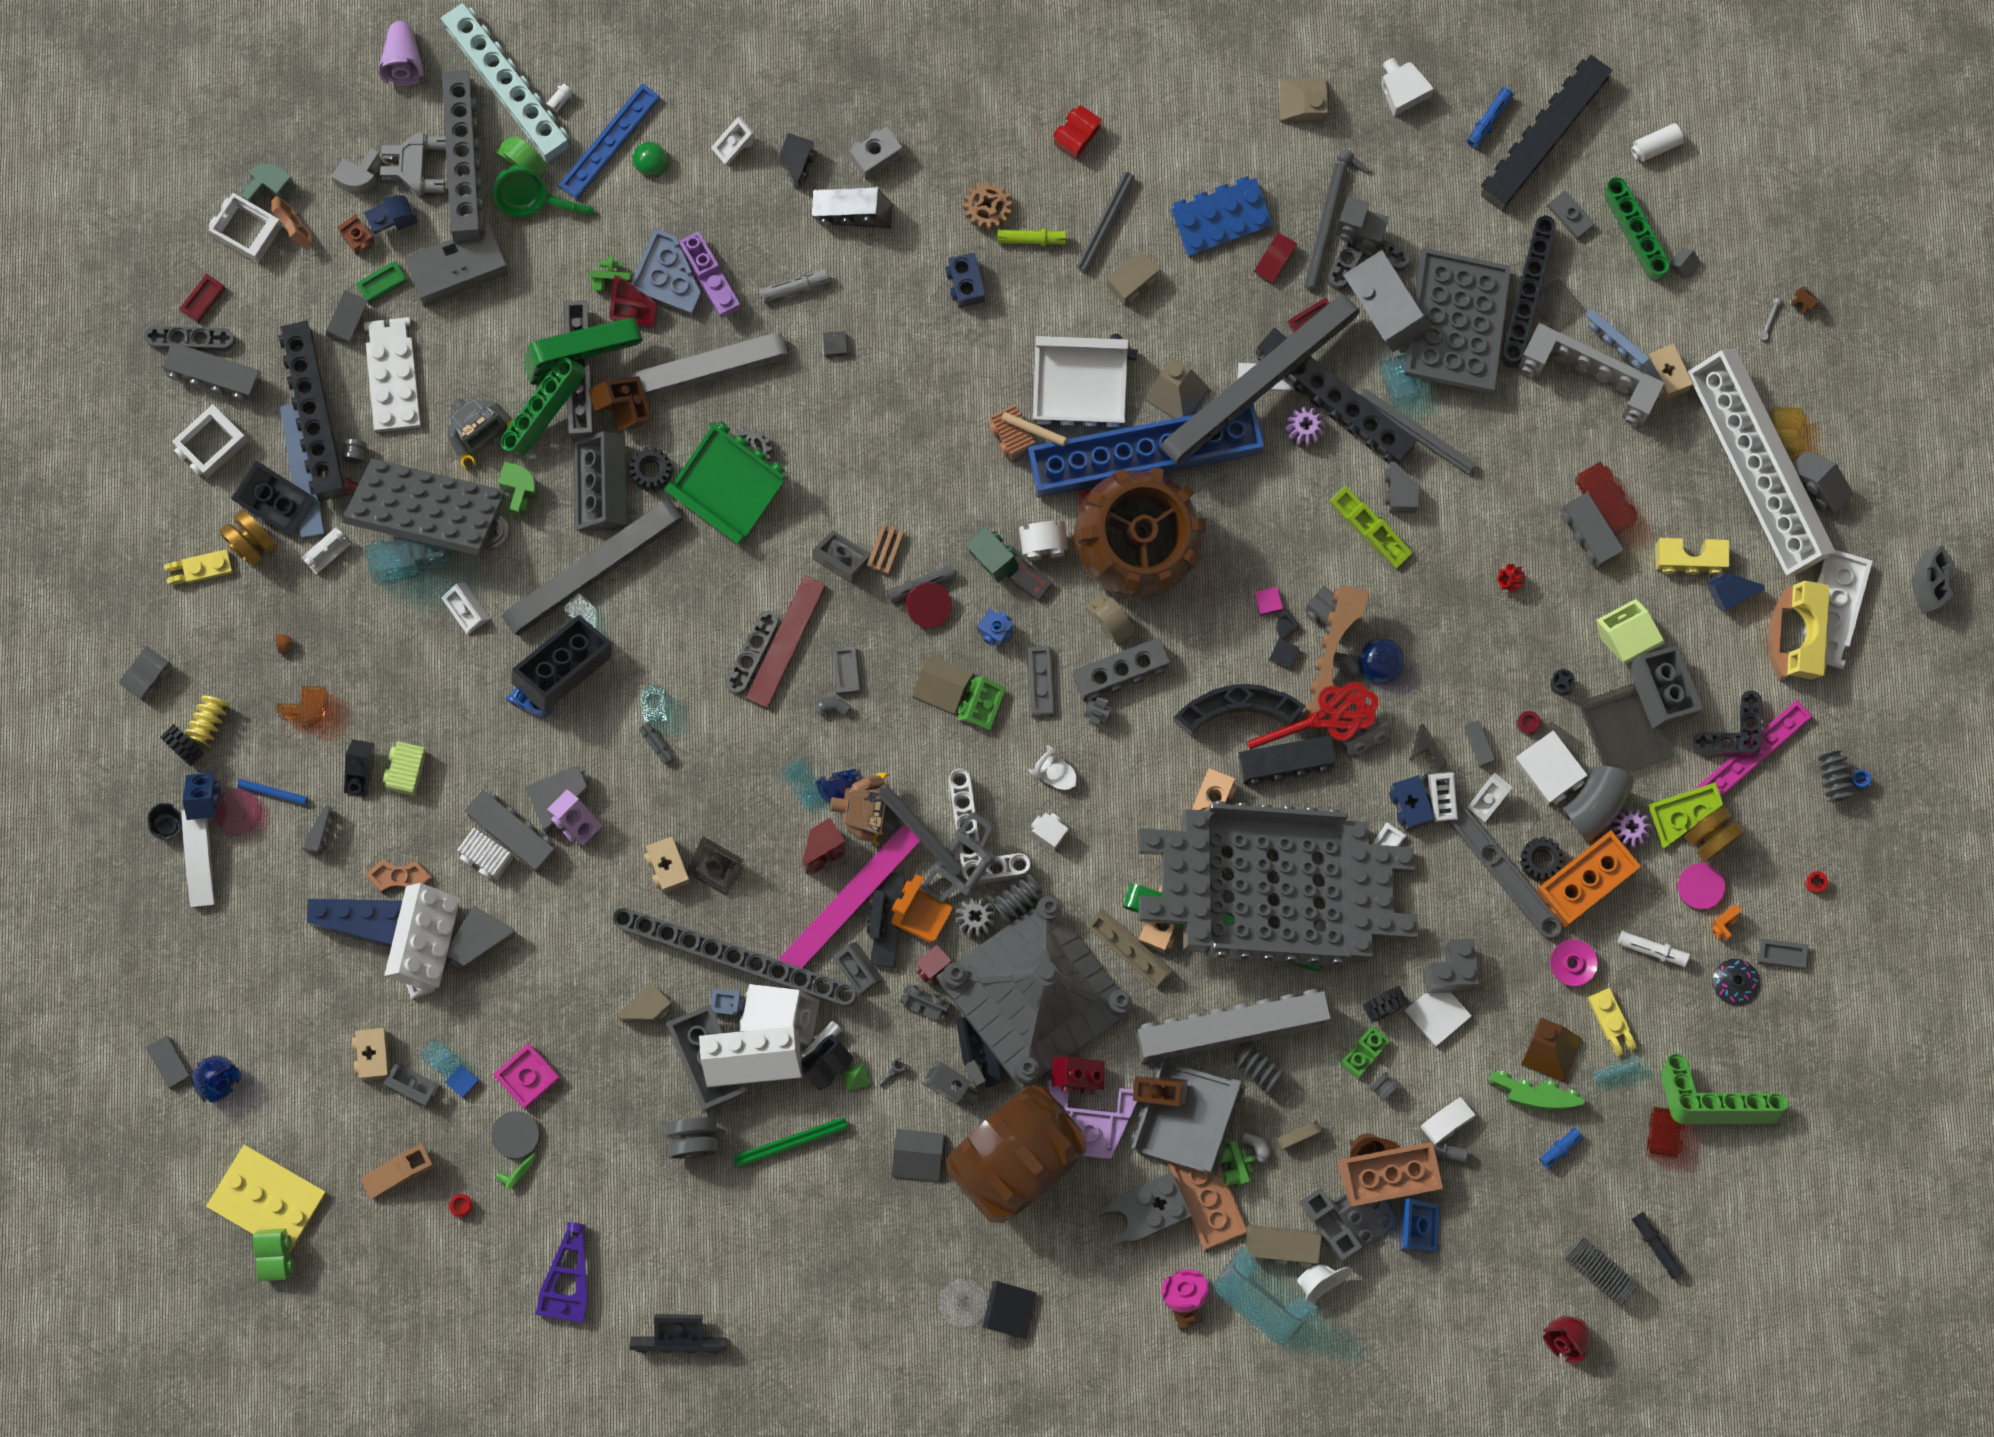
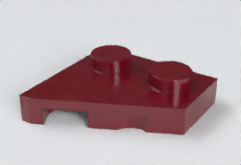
M615 275L608 319L619 321L635 318L639 325L654 327L658 303L621 276Z

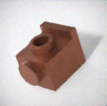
M356 214L337 227L340 235L356 255L360 252L364 253L372 247L374 239ZM360 232V235L358 237H354V235Z

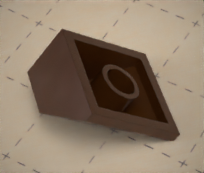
M1541 1017L1536 1023L1521 1065L1566 1082L1582 1038L1564 1026Z

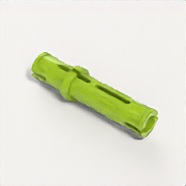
M1041 228V231L998 229V244L1066 245V230L1046 231V228Z

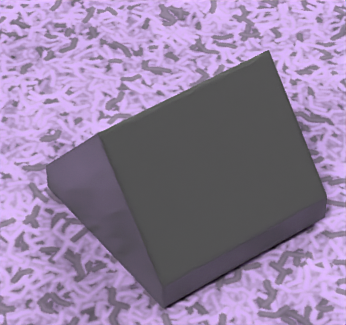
M1682 248L1669 263V266L1686 279L1700 263V260L1694 250Z

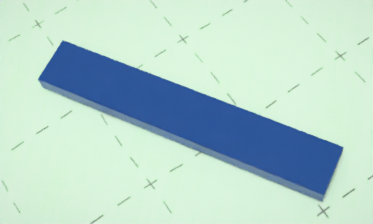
M642 83L558 185L559 188L577 201L661 99L660 96Z

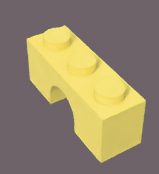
M1659 538L1656 543V571H1662L1664 574H1675L1676 571H1685L1688 575L1709 572V575L1715 576L1726 572L1729 568V540L1706 539L1702 544V555L1692 557L1685 553L1683 539Z

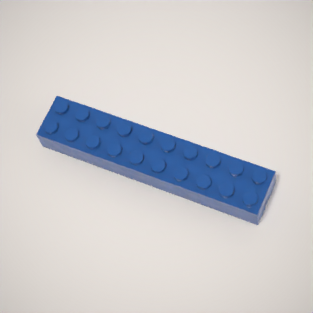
M1254 403L1178 465L1160 447L1165 439L1194 415L1067 439L1064 447L1054 442L1028 447V458L1037 498L1095 487L1115 472L1123 469L1126 471H1148L1150 468L1155 467L1163 469V473L1260 455L1264 445Z

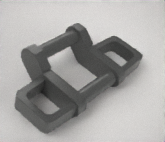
M975 812L969 814L961 828L955 832V838L947 850L954 856L961 844L964 843L982 858L967 881L958 874L952 876L939 861H936L932 867V872L922 885V890L939 902L945 901L956 888L966 896L971 897L975 891L973 888L989 864H993L996 859L993 853L985 846L993 830V825ZM972 819L986 828L981 843L965 832ZM936 873H939L953 883L944 895L939 894L929 885Z

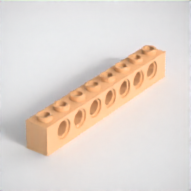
M1209 768L1192 810H1206L1213 803L1208 798V795L1211 793L1219 794L1221 797L1220 801L1226 802L1227 798L1232 800L1237 788L1233 785L1235 778ZM1162 884L1159 888V892H1162ZM1146 922L1138 941L1146 947L1165 953L1166 948H1172L1176 936L1172 935L1175 925L1168 923L1169 928L1166 931H1160L1157 929L1155 922Z

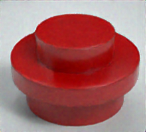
M466 1194L455 1195L449 1203L450 1212L458 1218L467 1217L473 1210L472 1199Z

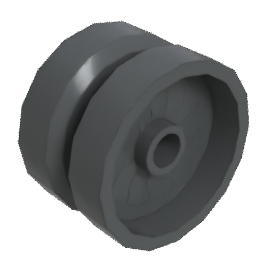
M688 1118L664 1124L665 1136L676 1140L666 1145L668 1159H695L720 1153L718 1139L706 1137L717 1132L716 1118Z

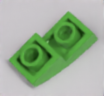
M1372 1025L1340 1062V1065L1358 1079L1390 1040Z

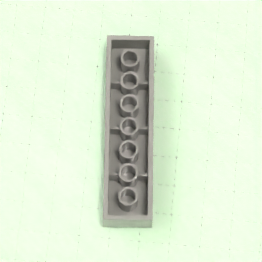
M1318 989L1305 991L1304 995L1295 997L1294 994L1281 996L1279 1001L1272 1002L1270 998L1257 1001L1258 1004L1254 1006H1248V1003L1234 1006V1009L1230 1011H1225V1008L1212 1010L1210 1015L1202 1016V1013L1188 1015L1186 1020L1179 1021L1178 1018H1170L1164 1020L1165 1023L1156 1026L1155 1022L1143 1024L1136 1034L1141 1062L1144 1064L1158 1061L1162 1058L1168 1059L1327 1026L1330 1021V1015L1324 991L1318 992Z

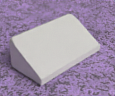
M466 583L455 584L441 597L466 634H470L490 620V617Z

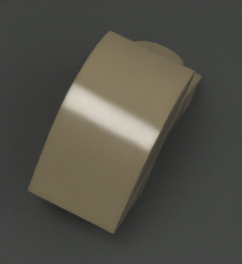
M1101 593L1085 605L1087 612L1100 623L1106 636L1117 646L1136 632L1125 612L1112 597L1108 598L1104 593Z

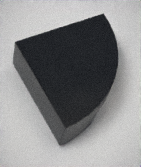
M1287 609L1282 611L1276 625L1277 635L1282 640L1300 628V625Z

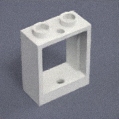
M232 193L230 198H226L222 203V210L218 216H214L210 221L208 230L212 238L252 261L259 263L283 226L275 216ZM238 208L266 223L249 249L222 234Z
M212 404L172 442L176 447L174 452L182 460L187 458L192 463L189 467L198 476L203 474L208 479L248 441ZM213 419L232 439L203 465L184 445Z

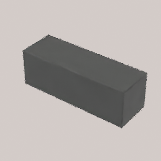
M1477 720L1466 724L1464 730L1479 767L1481 768L1493 763L1495 758L1480 721Z

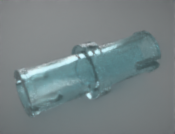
M1635 1055L1617 1063L1612 1061L1608 1066L1592 1070L1591 1075L1595 1085H1599L1614 1078L1619 1080L1623 1075L1641 1070V1066Z

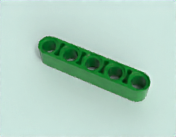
M1620 177L1611 178L1604 190V198L1646 276L1652 281H1661L1669 269V261L1625 180ZM1616 187L1621 193L1615 194L1610 188ZM1621 207H1628L1631 213L1623 212ZM1638 226L1642 232H1634L1631 227ZM1642 246H1649L1652 252L1644 251ZM1659 265L1663 271H1655L1652 266Z
M561 358L556 362L503 434L501 446L504 450L519 456H524L530 451L583 379L585 373L583 365L568 358Z

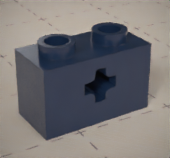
M1420 775L1392 784L1389 797L1392 804L1397 805L1399 811L1396 813L1397 820L1400 826H1404L1405 831L1433 823L1435 818ZM1408 799L1411 803L1415 802L1413 809H1411L1410 805H1405Z

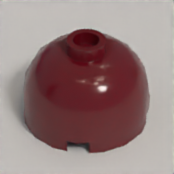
M1565 1315L1558 1317L1550 1322L1543 1331L1545 1332L1543 1340L1547 1347L1557 1357L1561 1353L1567 1358L1565 1360L1567 1363H1580L1591 1348L1592 1338L1590 1331L1587 1328V1324L1580 1318Z

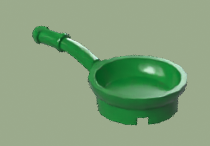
M514 165L507 171L503 170L499 174L493 188V199L496 207L502 213L511 217L533 215L546 202L558 208L568 210L571 213L576 212L586 216L594 214V208L590 205L577 204L551 194L548 195L544 180L532 168L525 165Z

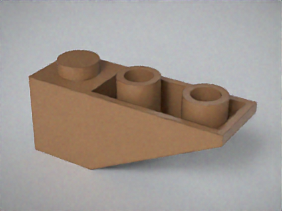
M421 1143L399 1154L360 1179L370 1200L434 1169L435 1166L426 1147Z

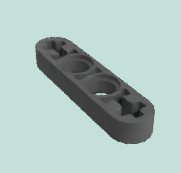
M151 326L144 334V339L148 346L154 349H170L172 337L176 333L184 334V340L178 343L179 345L195 350L228 351L235 344V337L226 328ZM166 332H168V343H166L164 338H157L156 342H153V340L150 338L153 337L155 333H158L160 337H166ZM198 334H206L207 341L205 343L197 344L195 342V337ZM211 334H214L215 339H222L223 335H226L229 340H226L225 344H222L220 340H213L214 344H212Z
M763 611L757 617L726 680L727 689L732 694L739 695L747 689L777 629L778 620L773 612ZM768 617H771L773 625L766 627L765 633L769 634L766 636L760 632L764 627L762 619L767 620ZM754 637H761L764 640V644L760 648H754L751 646V640ZM745 657H750L754 661L753 666L749 669H745L740 665L741 660ZM738 669L741 673L748 674V677L742 675L740 680L742 687L737 686L735 689L731 681L738 679L739 672H736Z

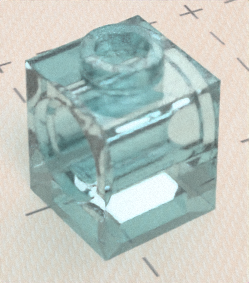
M659 685L646 686V689H641L643 722L667 720L665 689L660 688ZM651 698H658L660 700L659 705L656 707H650L647 703Z
M435 1037L419 1055L422 1060L442 1076L446 1073H452L458 1065L456 1061L459 1058Z

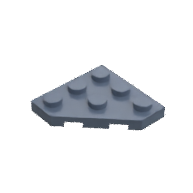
M655 228L631 284L654 301L693 315L701 293L676 236Z

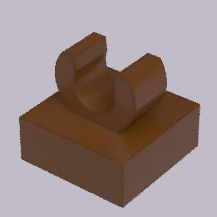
M1803 286L1795 293L1798 298L1794 299L1791 305L1795 306L1798 302L1803 303L1804 308L1799 312L1802 315L1809 309L1816 308L1821 301L1806 286Z
M1198 1309L1191 1312L1172 1310L1179 1330L1202 1322Z

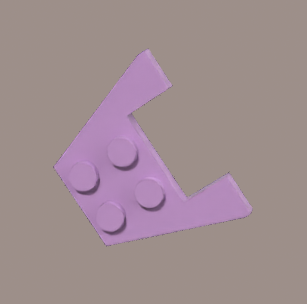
M1048 1081L1050 1094L1065 1108L1068 1115L1087 1135L1086 1151L1081 1157L1111 1160L1137 1101H1133V1090L1119 1088L1117 1113L1068 1108L1069 1092H1061L1060 1087H1051L1052 1081Z

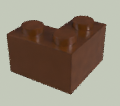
M639 376L604 381L589 389L595 412L612 409L619 431L637 428L653 420Z

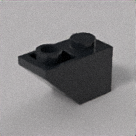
M788 133L780 152L781 162L794 188L799 190L801 183L805 184L809 171L806 169L809 162L813 163L817 151L814 150V141Z
M352 739L345 755L344 793L367 797L374 766L375 743Z

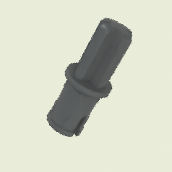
M1423 1140L1421 1141V1144L1428 1143L1430 1141ZM1444 1142V1144L1438 1143L1437 1145L1433 1143L1435 1155L1437 1158H1441V1161L1447 1159L1465 1164L1468 1149L1447 1145V1142Z

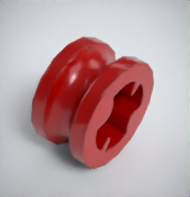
M1820 871L1812 872L1807 876L1805 886L1811 893H1821L1828 886V878ZM1815 877H1818V881H1822V884L1818 886L1819 888H1816L1815 884H1811Z

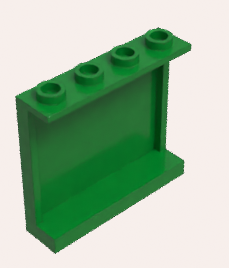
M721 421L718 423L710 422L709 426L711 428L674 482H669L664 490L736 544H743L789 475L784 472L786 469L781 464L775 461L771 463L767 460L766 453L758 448L754 450L748 446L749 441L741 435L735 436L729 432L731 428Z

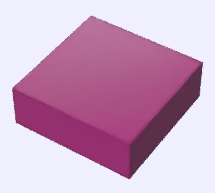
M1277 587L1254 593L1260 616L1283 610Z

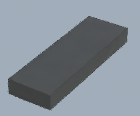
M1051 646L1027 647L1031 717L1054 716Z

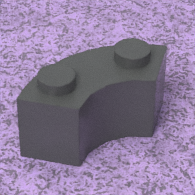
M1943 545L1926 550L1915 567L1913 577L1915 599L1923 613L1940 608L1954 596L1950 588L1949 576L1955 562Z

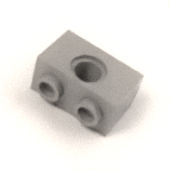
M887 126L882 130L879 128L870 134V138L864 142L858 141L850 150V159L865 180L903 155L902 146ZM872 148H878L880 153L874 155L869 151Z

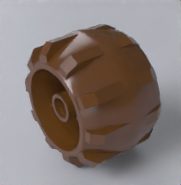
M1152 467L1148 471H1126L1123 469L1115 472L1097 484L1087 494L1079 507L1075 532L1072 535L1073 547L1077 549L1079 559L1086 569L1085 575L1091 581L1095 580L1104 588L1114 592L1117 597L1125 599L1128 597L1144 598L1164 593L1179 584L1190 570L1195 568L1200 559L1198 553L1201 535L1207 531L1206 519H1199L1197 509L1190 499L1195 494L1188 485L1181 488L1171 479L1164 477L1163 469ZM1144 499L1156 504L1165 513L1157 519L1149 515H1141L1130 522L1111 513V510L1121 501ZM1168 517L1173 531V542L1170 552L1160 564L1148 567L1146 545L1158 534L1157 524ZM1106 523L1123 531L1124 542L1127 546L1135 549L1137 566L1124 562L1113 552L1107 540ZM1135 528L1142 530L1143 538L1137 536Z
M1032 1084L994 1112L960 1143L946 1159L948 1175L989 1222L1005 1223L1047 1191L1083 1156L1086 1151L1087 1135L1045 1087Z

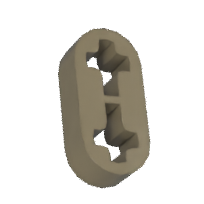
M1314 1121L1276 1140L1281 1150H1285L1320 1134L1322 1130L1318 1121Z

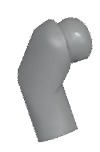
M1244 1132L1241 1143L1254 1147L1257 1162H1267L1270 1157V1149L1266 1141L1259 1136Z

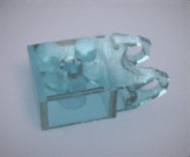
M399 536L395 537L394 541L375 540L371 542V545H365L369 573L375 584L421 576V571L444 566L452 560L451 549ZM447 553V557L444 560H437Z

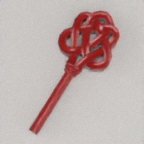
M1359 682L1348 683L1342 688L1333 685L1325 687L1318 696L1320 709L1308 716V719L1246 741L1249 750L1308 728L1321 729V727H1327L1330 735L1335 739L1347 740L1354 735L1357 729H1364L1373 724L1375 711L1379 705V698L1374 692L1365 689L1364 685ZM1355 689L1358 690V691H1356V692H1354V693H1351V692H1350L1351 690H1355ZM1331 693H1334V695L1326 702V696ZM1343 697L1346 698L1337 708H1333ZM1366 697L1371 700L1370 706L1366 704ZM1352 703L1357 705L1355 710H1346ZM1326 714L1331 715L1329 719H1321ZM1339 717L1353 718L1352 721L1338 720ZM1336 728H1346L1347 731L1341 733Z

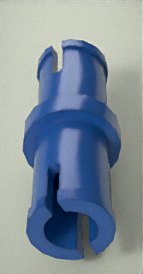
M1573 1127L1561 1140L1553 1142V1147L1538 1159L1549 1170L1562 1157H1567L1569 1151L1584 1138Z

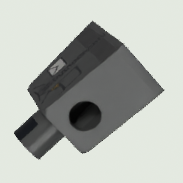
M941 1061L933 1064L922 1082L923 1085L953 1103L962 1100L972 1106L979 1095L969 1088L970 1080ZM952 1082L957 1085L956 1092L951 1088Z

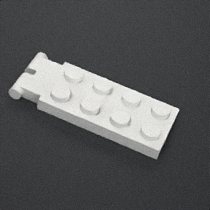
M410 317L389 319L390 327H385L384 320L364 322V329L369 331L370 342L366 343L375 433L421 427L412 338L407 337V326H411Z
M1835 550L1836 553L1823 560L1817 583L1830 586L1829 594L1831 600L1828 605L1829 624L1826 634L1828 645L1825 650L1826 665L1843 669L1845 660L1841 659L1844 648L1848 649L1851 643L1872 560ZM1806 626L1804 629L1803 636H1806L1807 634Z

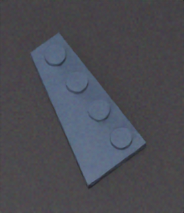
M1591 309L1586 314L1590 322L1588 326L1596 335L1600 333L1603 336V340L1610 347L1613 346L1635 369L1663 382L1648 356L1596 311Z

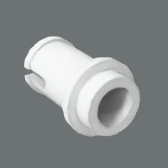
M565 84L558 85V90L546 103V106L554 113H558V110L568 98H572L573 91Z

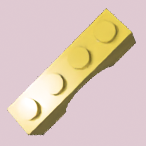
M1803 581L1793 585L1792 608L1803 617L1807 634L1803 645L1799 649L1789 652L1787 675L1810 680L1824 676L1826 669L1825 650L1828 645L1826 638L1829 624L1828 605L1831 600L1829 585L1810 581Z

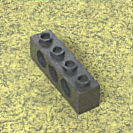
M1156 638L1075 669L1072 676L1082 701L1086 699L1094 701L1097 697H1102L1101 694L1110 691V693L1120 691L1125 684L1132 683V685L1144 681V677L1151 674L1154 677L1164 674L1166 669L1169 668L1170 662L1160 638ZM1144 658L1149 661L1150 665L1142 668L1137 664V661ZM1118 667H1125L1128 673L1125 676H1120L1115 670ZM1103 675L1107 681L1104 684H1097L1094 681V677Z

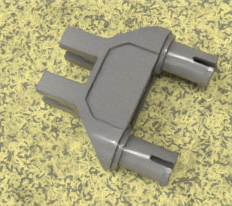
M419 132L408 138L401 145H382L381 154L384 160L399 161V166H381L380 176L382 181L401 182L416 196H422L425 193L445 194V179H425L424 177L425 152L427 150L446 151L445 136H427L425 132Z

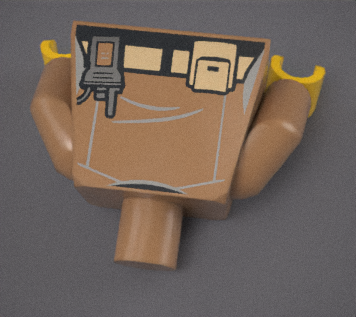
M879 772L876 776L866 777L853 783L851 788L845 790L844 799L831 798L830 811L842 813L841 821L846 824V829L859 840L880 845V842L876 841V837L879 834L883 835L881 830L885 802L877 794V791L884 784L890 787V783H885V778L890 776V773Z

